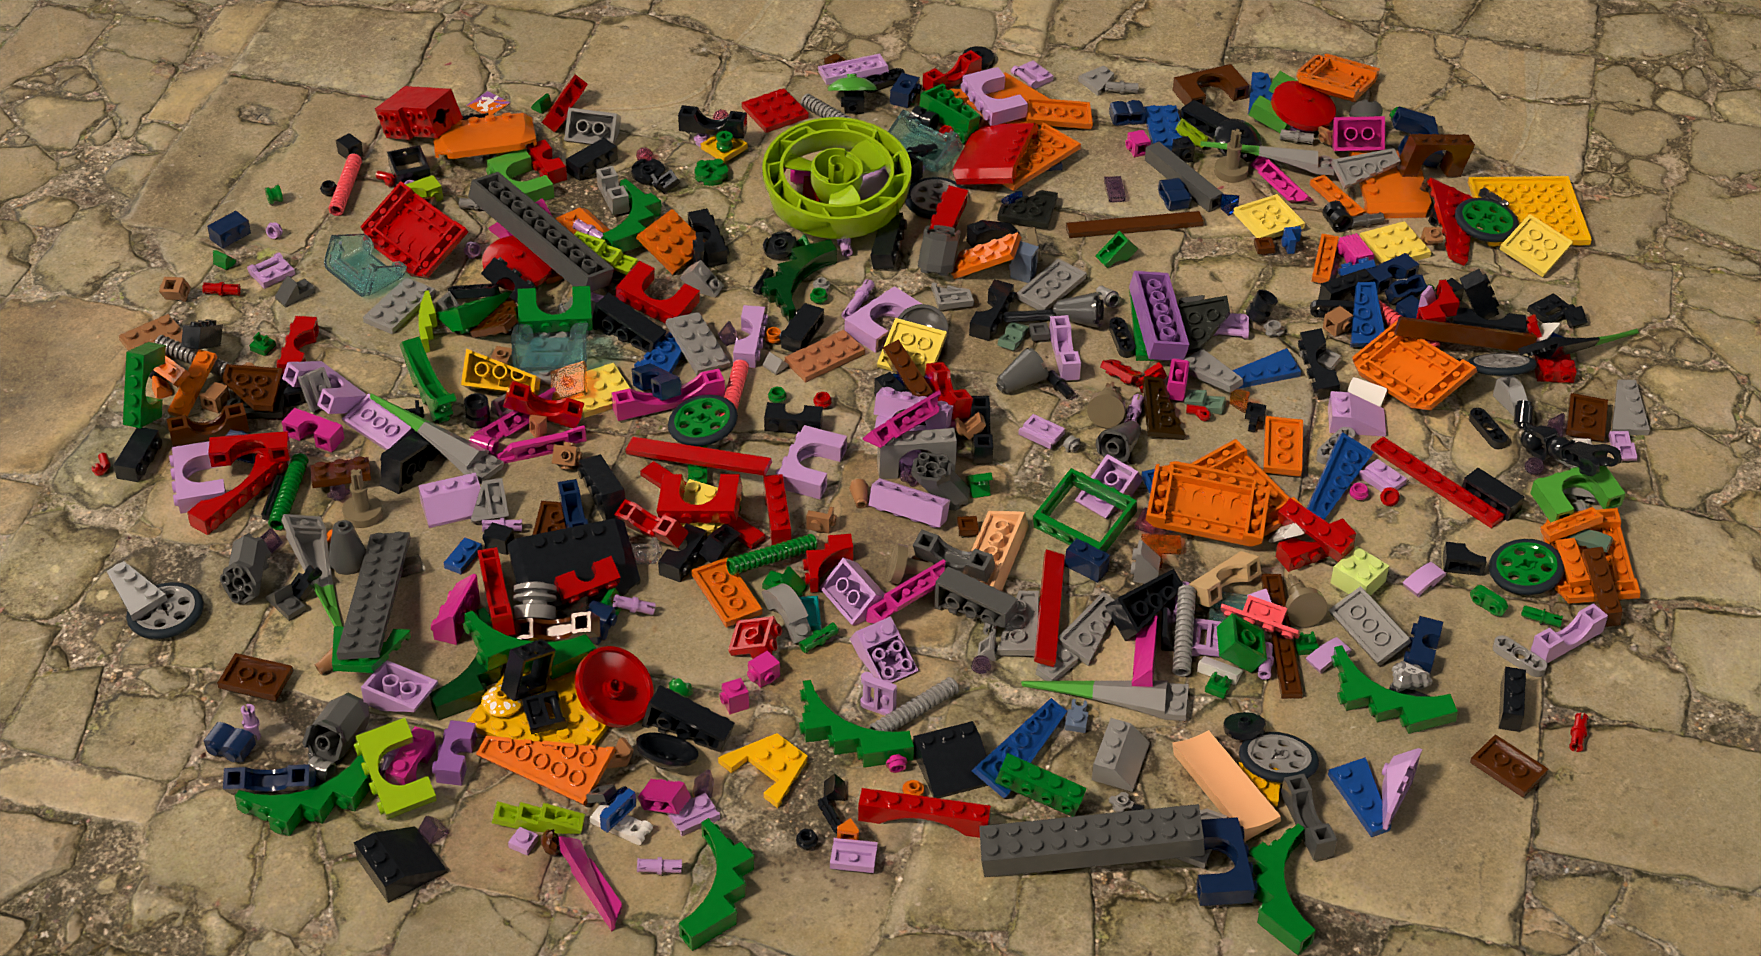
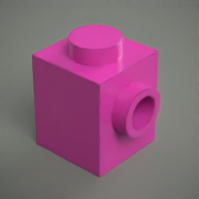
M1144 130L1128 133L1125 145L1133 157L1145 155L1146 147L1151 145V141Z
M766 651L748 662V678L760 688L770 684L780 677V662L771 653Z
M741 678L721 684L722 692L719 693V697L729 715L749 709V692Z

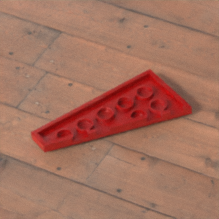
M1430 177L1427 183L1428 186H1431L1432 191L1430 194L1435 199L1434 208L1437 219L1443 228L1442 235L1446 238L1445 247L1448 258L1464 266L1468 262L1471 236L1457 224L1455 210L1460 203L1473 197Z

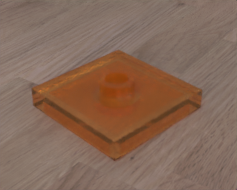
M584 361L551 371V388L555 387L552 400H562L566 397L573 399L587 394V364Z

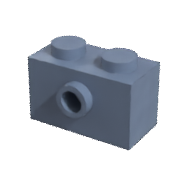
M1020 241L1015 258L1009 265V270H1011L1010 278L1025 283L1033 280L1037 274L1039 246Z

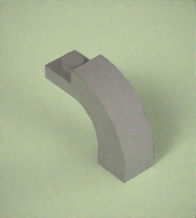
M782 583L761 592L768 610L775 609L783 618L793 644L813 634L806 618L808 616L807 611L798 595L790 586Z

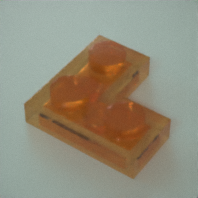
M1141 534V541L1146 543L1161 557L1159 568H1162L1163 564L1162 554L1181 555V535Z

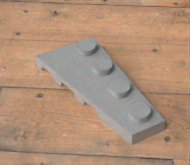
M1018 591L1016 596L1018 599L1017 613L1007 624L1005 631H1003L1001 642L996 649V655H1035L1039 591Z

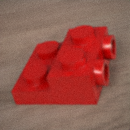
M1570 354L1550 360L1535 355L1532 356L1537 362V367L1535 368L1537 382L1574 383L1577 372L1574 360H1571Z
M774 616L738 620L728 649L730 655L750 654L752 659L766 651L772 654L773 651L777 650L776 639L777 636L782 634L781 626L777 623Z

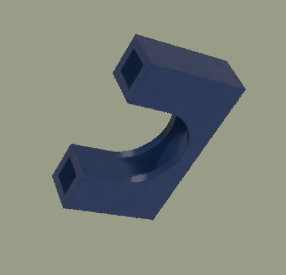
M1399 106L1392 118L1394 129L1410 134H1439L1434 116ZM1405 135L1398 147L1399 157L1409 136ZM1443 150L1429 155L1423 162V165L1437 168L1443 160Z
M1238 817L1201 819L1205 850L1212 849L1226 854L1233 861L1235 867L1225 873L1198 875L1196 892L1199 906L1252 903L1258 888L1256 880L1252 878L1253 865L1252 862H1248L1249 849L1248 845L1244 844V828L1240 826Z

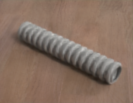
M809 93L805 94L801 99L802 107L822 118H851L818 98L811 96Z
M159 335L155 340L157 344L166 345L165 354H170L172 357L175 356V358L192 364L198 352V349L181 347L179 341L164 335ZM217 358L210 373H215V375H220L223 378L226 364L230 363Z
M1183 585L1178 588L1172 672L1181 677L1191 674L1196 589L1190 585Z
M947 677L945 680L911 699V701L886 714L885 717H881L880 720L871 723L870 729L888 732L898 730V728L923 715L929 709L959 692L957 682L953 678Z

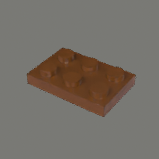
M1571 393L1566 435L1603 442L1606 431L1608 400Z
M358 456L350 460L337 459L334 462H317L310 465L312 488L352 483L350 474L353 469H361L363 481L371 480L369 457Z
M235 653L218 680L217 685L220 689L277 701L294 672L293 666Z
M1496 734L1470 760L1472 765L1522 798L1548 773L1547 767Z

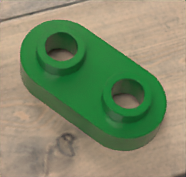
M1477 585L1471 590L1470 597L1472 601L1491 614L1502 616L1508 610L1506 600L1485 586Z

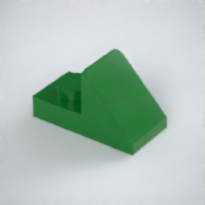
M992 472L966 476L972 498L991 495L989 480H993Z
M790 566L786 568L783 574L770 570L762 583V589L765 590L782 583L787 584L795 591L798 597H801L807 588L805 582Z

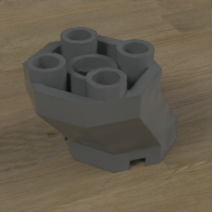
M934 225V229H930V226L925 227L918 260V267L921 268L920 272H937L941 276H948L949 272H953L960 240V230L954 232L955 228L942 225Z
M926 452L918 454L912 465L911 475L929 494L949 499V510L956 511L960 505H967L970 488L952 470V463L949 461L948 456Z
M250 533L233 542L229 566L224 568L223 574L220 575V582L234 603L240 602L245 604L259 596L263 572L269 568V563L267 564V559L270 558L268 547L262 538H254Z
M346 693L331 700L314 723L306 728L302 743L304 748L309 750V759L317 756L322 758L324 762H334L344 757L356 741V736L366 731L370 708L362 698Z

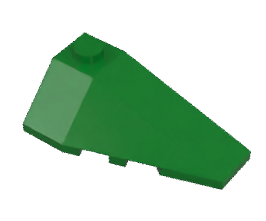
M501 292L496 296L484 297L480 300L464 303L461 306L451 307L436 312V317L452 332L460 331V334L471 331V327L477 326L501 305L512 292Z

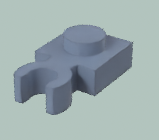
M1076 699L1072 700L1071 709L1067 711L1065 730L1080 733L1086 732L1088 720L1086 700H1084L1082 706L1076 705Z

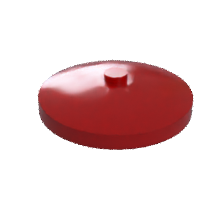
M1299 81L1281 83L1275 88L1271 97V105L1276 115L1288 125L1300 130L1318 131L1320 126L1327 128L1331 125L1336 114L1335 104L1329 95L1323 94L1306 84L1299 83Z
M513 235L503 237L490 244L482 257L483 270L494 257L497 259L501 257L508 263L507 267L510 270L516 269L522 274L520 278L525 282L530 280L536 287L544 283L553 271L547 263ZM502 279L497 283L499 287L514 290L515 288L514 283L510 279Z
M604 646L590 652L578 665L575 675L576 693L581 705L592 718L609 727L624 728L634 725L645 716L649 701L654 695V688L647 668L634 654L620 647Z

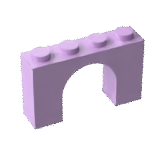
M998 67L963 76V82L961 83L962 91L966 93L969 100L973 102L977 110L981 112L984 119L991 126L1027 117L1028 103L1021 95L1004 99H995L986 95L1004 89L1005 75Z
M894 286L852 315H849L845 319L844 330L856 341L876 353L884 347L888 337V330L873 320L882 316L898 318L905 309L922 303Z
M322 361L287 362L282 377L291 386L301 387L297 377L324 367L332 388L322 389L317 405L328 414L348 413L367 396Z
M804 425L801 432L797 433L795 443L791 444L788 456L783 458L781 468L777 469L775 474H783L785 490L821 499L827 488V473L806 468L800 462L809 457H823L841 462L847 450V436Z
M209 441L172 447L173 455H170L169 459L171 467H174L170 469L172 480H175L172 482L173 493H176V495H173L174 505L179 506L180 514L187 513L202 500L211 499L226 493L223 479L206 482H192L188 480L197 471L217 468L211 467L208 454Z

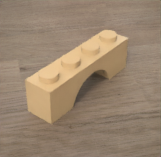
M1240 551L1191 582L1189 585L1196 589L1195 603L1211 607L1223 599L1222 587L1235 582H1250L1261 574L1259 556Z

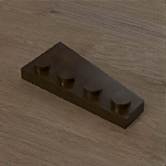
M1144 376L1143 392L1147 436L1184 440L1186 434L1180 427L1181 422L1179 417L1175 415V408L1169 400V393L1163 379Z

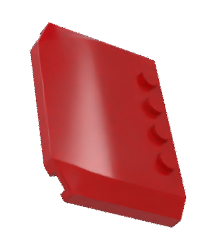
M1012 123L982 126L970 134L952 169L956 184H1013L1017 176L1016 168L1030 139H1035L1039 131L1038 124Z
M401 181L360 226L365 235L364 239L370 246L410 276L429 278L469 232L457 221H453Z

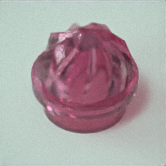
M720 109L714 113L713 119L720 120L729 114L727 111Z
M641 147L637 150V160L647 159L651 161L653 153L650 149Z

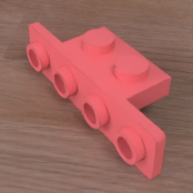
M1248 595L1243 611L1221 604V612L1224 613L1225 617L1233 613L1252 624L1262 626V629L1267 632L1273 633L1277 631L1282 633L1281 636L1287 639H1293V637L1298 639L1300 636L1299 630L1282 625L1287 613V608L1251 595Z

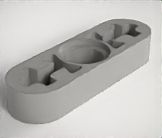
M1341 427L1318 448L1317 461L1321 464H1326L1334 448L1331 444L1336 443L1342 432L1354 439L1355 431L1350 427Z
M1497 636L1495 638L1493 651L1518 668L1525 669L1526 673L1533 677L1544 676L1547 668V663L1544 659L1507 636ZM1515 654H1521L1525 658L1519 659L1515 656Z

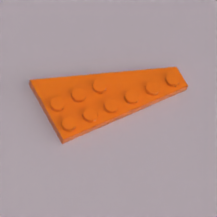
M1043 122L1035 139L1029 141L1016 168L1017 176L1014 183L1003 185L1013 191L1080 150L1081 143Z
M486 736L476 755L586 807L588 803L586 794L597 786L616 749L608 746L575 745L574 743L539 742L530 739L517 740L508 737Z

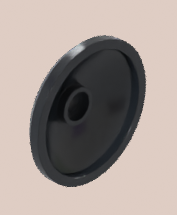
M1240 119L1224 120L1217 126L1214 132V142L1229 143L1232 130L1236 131V129H1239V132H1242L1240 141L1242 145L1262 146V139L1258 131L1251 124ZM1217 148L1224 156L1227 155V149ZM1244 152L1240 153V158L1246 162L1258 156Z
M644 733L639 735L635 742L636 749L640 755L661 769L688 767L697 761L699 755L698 750L691 743L670 734Z

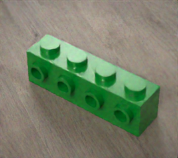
M1007 753L995 780V783L1071 817L1075 816L1087 789Z

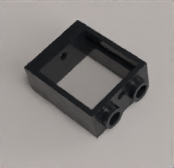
M420 145L387 152L389 167L396 179V184L400 181L405 183L407 180L417 181L431 176L430 167ZM415 162H419L420 166L399 171L396 168V166L406 165Z
M543 639L510 649L501 691L513 701L546 691L556 650ZM533 660L531 673L522 676L525 663Z

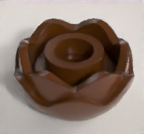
M547 829L541 836L542 847L546 854L559 855V836L554 832V829Z

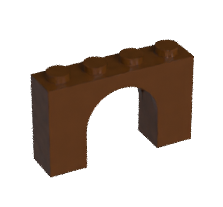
M1232 64L1174 77L1172 91L1184 105H1187L1192 100L1205 105L1206 94L1201 90L1203 87L1222 89L1233 102L1248 98L1249 84Z
M1410 134L1399 157L1401 160L1400 164L1396 167L1402 177H1417L1423 162L1429 155L1437 151L1446 150L1440 164L1441 170L1446 177H1461L1475 144L1467 134Z

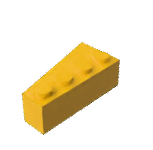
M466 349L461 380L462 386L506 393L511 382L515 381L530 386L531 390L537 396L539 395L541 378Z

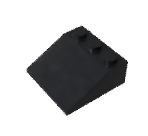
M973 721L913 736L914 756L933 798H943L988 786L972 772L987 757L981 736Z
M415 826L373 832L354 842L357 860L387 903L447 873L445 866Z

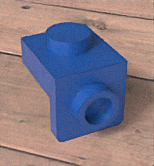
M1300 226L1284 228L1282 246L1285 247L1287 254L1295 253L1296 242H1299L1302 229Z

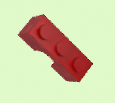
M545 139L538 141L535 146L533 143L526 145L527 152L531 156L533 168L535 171H538L540 177L546 175L553 184L567 180L565 164L559 157L553 159L552 148Z
M612 556L592 564L595 577L591 581L584 582L579 580L574 570L555 577L554 583L563 604H574L580 601V598L583 596L592 597L598 594L601 589L606 588L609 590L618 586L617 583L620 582L621 577Z

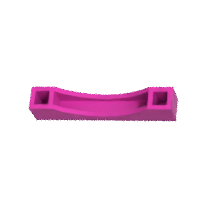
M719 368L701 372L694 379L682 385L681 395L663 401L654 397L652 393L639 392L630 388L611 392L613 411L617 420L620 421L673 409L685 400L700 395L724 397L725 380Z

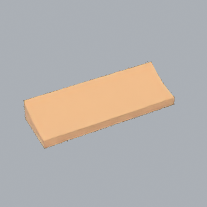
M988 511L971 551L978 549L992 554L996 567L987 583L979 580L980 582L993 586L1000 591L1003 590L1029 527L1025 512Z
M1209 730L1187 740L1172 742L1174 756L1218 810L1226 815L1227 818L1238 817L1240 826L1244 828V841L1251 839L1281 821L1279 813Z

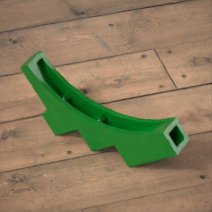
M623 179L620 180V186H624L629 195L631 212L621 224L603 233V240L606 241L607 245L626 252L642 246L636 237L654 223L655 217L661 215L662 203L654 194H644L630 181Z
M420 336L402 341L400 348L413 386L418 387L423 404L427 403L433 422L439 421V423L449 421V417L454 414L452 407L457 400L455 393H448L439 382L428 360Z
M473 611L465 613L464 630L472 636L478 648V653H476L477 661L480 665L483 664L487 671L506 664L510 649L534 642L507 636L491 628ZM586 634L568 640L547 642L556 650L550 678L554 680L576 670L582 659L596 649ZM533 660L525 663L523 674L531 671Z
M1342 645L1334 647V654L1331 656L1334 668L1337 667L1339 670L1338 678L1340 681V690L1337 693L1340 705L1343 704L1346 711L1368 706L1370 715L1375 716L1377 723L1399 717L1401 726L1406 728L1408 734L1456 721L1458 710L1451 694L1421 697L1401 694L1384 688L1369 679L1354 665Z
M811 680L803 681V689L799 690L800 700L805 702V705H803L802 722H799L800 735L804 734L806 743L828 740V746L833 747L834 755L856 752L858 760H862L863 768L886 765L889 757L896 754L906 757L907 761H913L914 745L910 731H876L848 722L833 713L822 702L815 692Z
M360 755L336 777L311 789L283 795L253 794L239 790L234 797L237 809L240 812L251 814L263 821H269L272 831L277 834L290 836L303 817L309 821L323 824L335 805L355 812L370 791L369 783L372 780L370 775L365 776L361 766V763H364V759Z
M709 818L701 822L702 837L710 846L716 860V876L704 901L693 913L679 922V936L692 951L737 924L736 914L738 912L734 903L746 897V881L742 876L754 870L755 855L749 847L746 848L742 842L734 845L730 838L724 836L721 828Z
M1299 823L1292 829L1288 828L1280 839L1273 840L1269 846L1264 842L1260 843L1257 847L1253 846L1249 850L1248 862H1252L1253 873L1257 875L1254 880L1257 882L1258 890L1254 897L1263 903L1258 909L1257 923L1296 955H1300L1313 943L1316 931L1293 905L1284 879L1285 864L1291 853L1303 840L1305 828Z

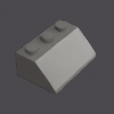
M568 108L564 141L593 144L604 137L615 144L620 130L621 116L616 113Z
M1110 718L1093 764L1092 781L1133 792L1150 742L1131 723Z

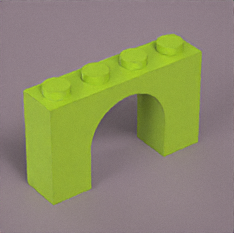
M405 717L356 736L357 743L354 744L357 755H362L364 763H361L365 776L370 775L372 782L369 783L372 794H377L380 802L376 804L380 815L385 814L388 820L436 801V794L429 776L405 785H393L385 781L379 773V764L388 752L413 743V736Z

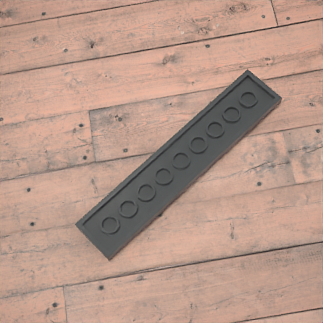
M398 531L394 533L370 534L337 649L338 660L380 657L411 540L410 532Z

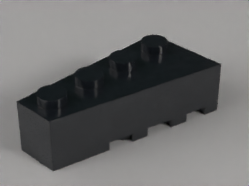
M609 292L595 304L592 329L596 330L599 328L608 336L610 334L615 335L619 341H628L631 343V346L646 353L651 352L655 349V345L658 342H662L665 339L666 330Z
M415 431L381 453L380 486L399 494L403 490L402 486L405 483L409 484L413 480L412 476L417 471L421 472L425 468L427 461H432L440 451Z
M601 454L579 460L580 468L577 469L580 479H583L584 485L588 489L603 521L613 518L618 519L614 514L626 499L624 488Z
M1172 569L1107 604L1105 607L1124 640L1126 641L1136 635L1176 595L1178 588L1183 586V583L1175 569Z
M659 685L649 701L642 726L646 728L653 726L658 728V732L666 734L668 731L677 734V737L684 740L692 739L697 745L721 752L731 735L735 722L711 711L707 707L693 702L689 698L675 693L669 688Z

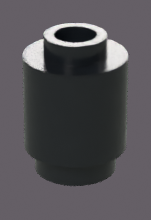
M1519 400L1517 405H1515L1514 424L1518 428H1523V425L1527 423L1533 425L1534 406H1532L1531 401Z

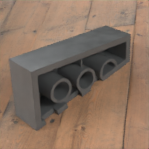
M947 567L935 582V609L941 610L946 608L949 610V613L953 614L961 612L971 619L979 617L982 622L1003 628L1007 626L1017 613V598L953 568Z

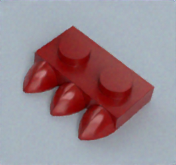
M1103 360L1100 368L1106 370L1105 373L1111 376H1118L1122 382L1127 384L1133 383L1142 375L1140 371L1131 370V366L1121 365L1119 360Z

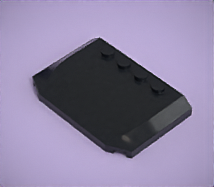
M613 518L520 537L507 544L516 584L544 582L555 585V577L573 570L579 580L588 582L595 577L592 564L609 556H612L621 577L620 582L617 583L618 586L615 587L621 596L627 594L636 584L638 586L641 582L624 520ZM606 588L601 589L598 594L592 597L583 596L580 598V601L574 604H563L557 591L552 594L556 596V600L548 602L547 605L555 606L556 610L588 604L593 600L598 602L603 600L602 598L608 590Z

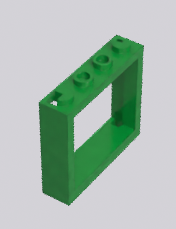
M1070 468L1033 515L1034 528L1068 545H1071L1077 538L1106 553L1136 514L1137 500L1131 498L1130 495L1119 492L1114 487H1109L1097 479L1086 476L1083 472L1080 473ZM1073 486L1124 511L1100 542L1049 517Z

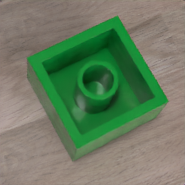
M1233 613L1216 627L1219 656L1222 659L1250 673L1267 660L1263 629Z

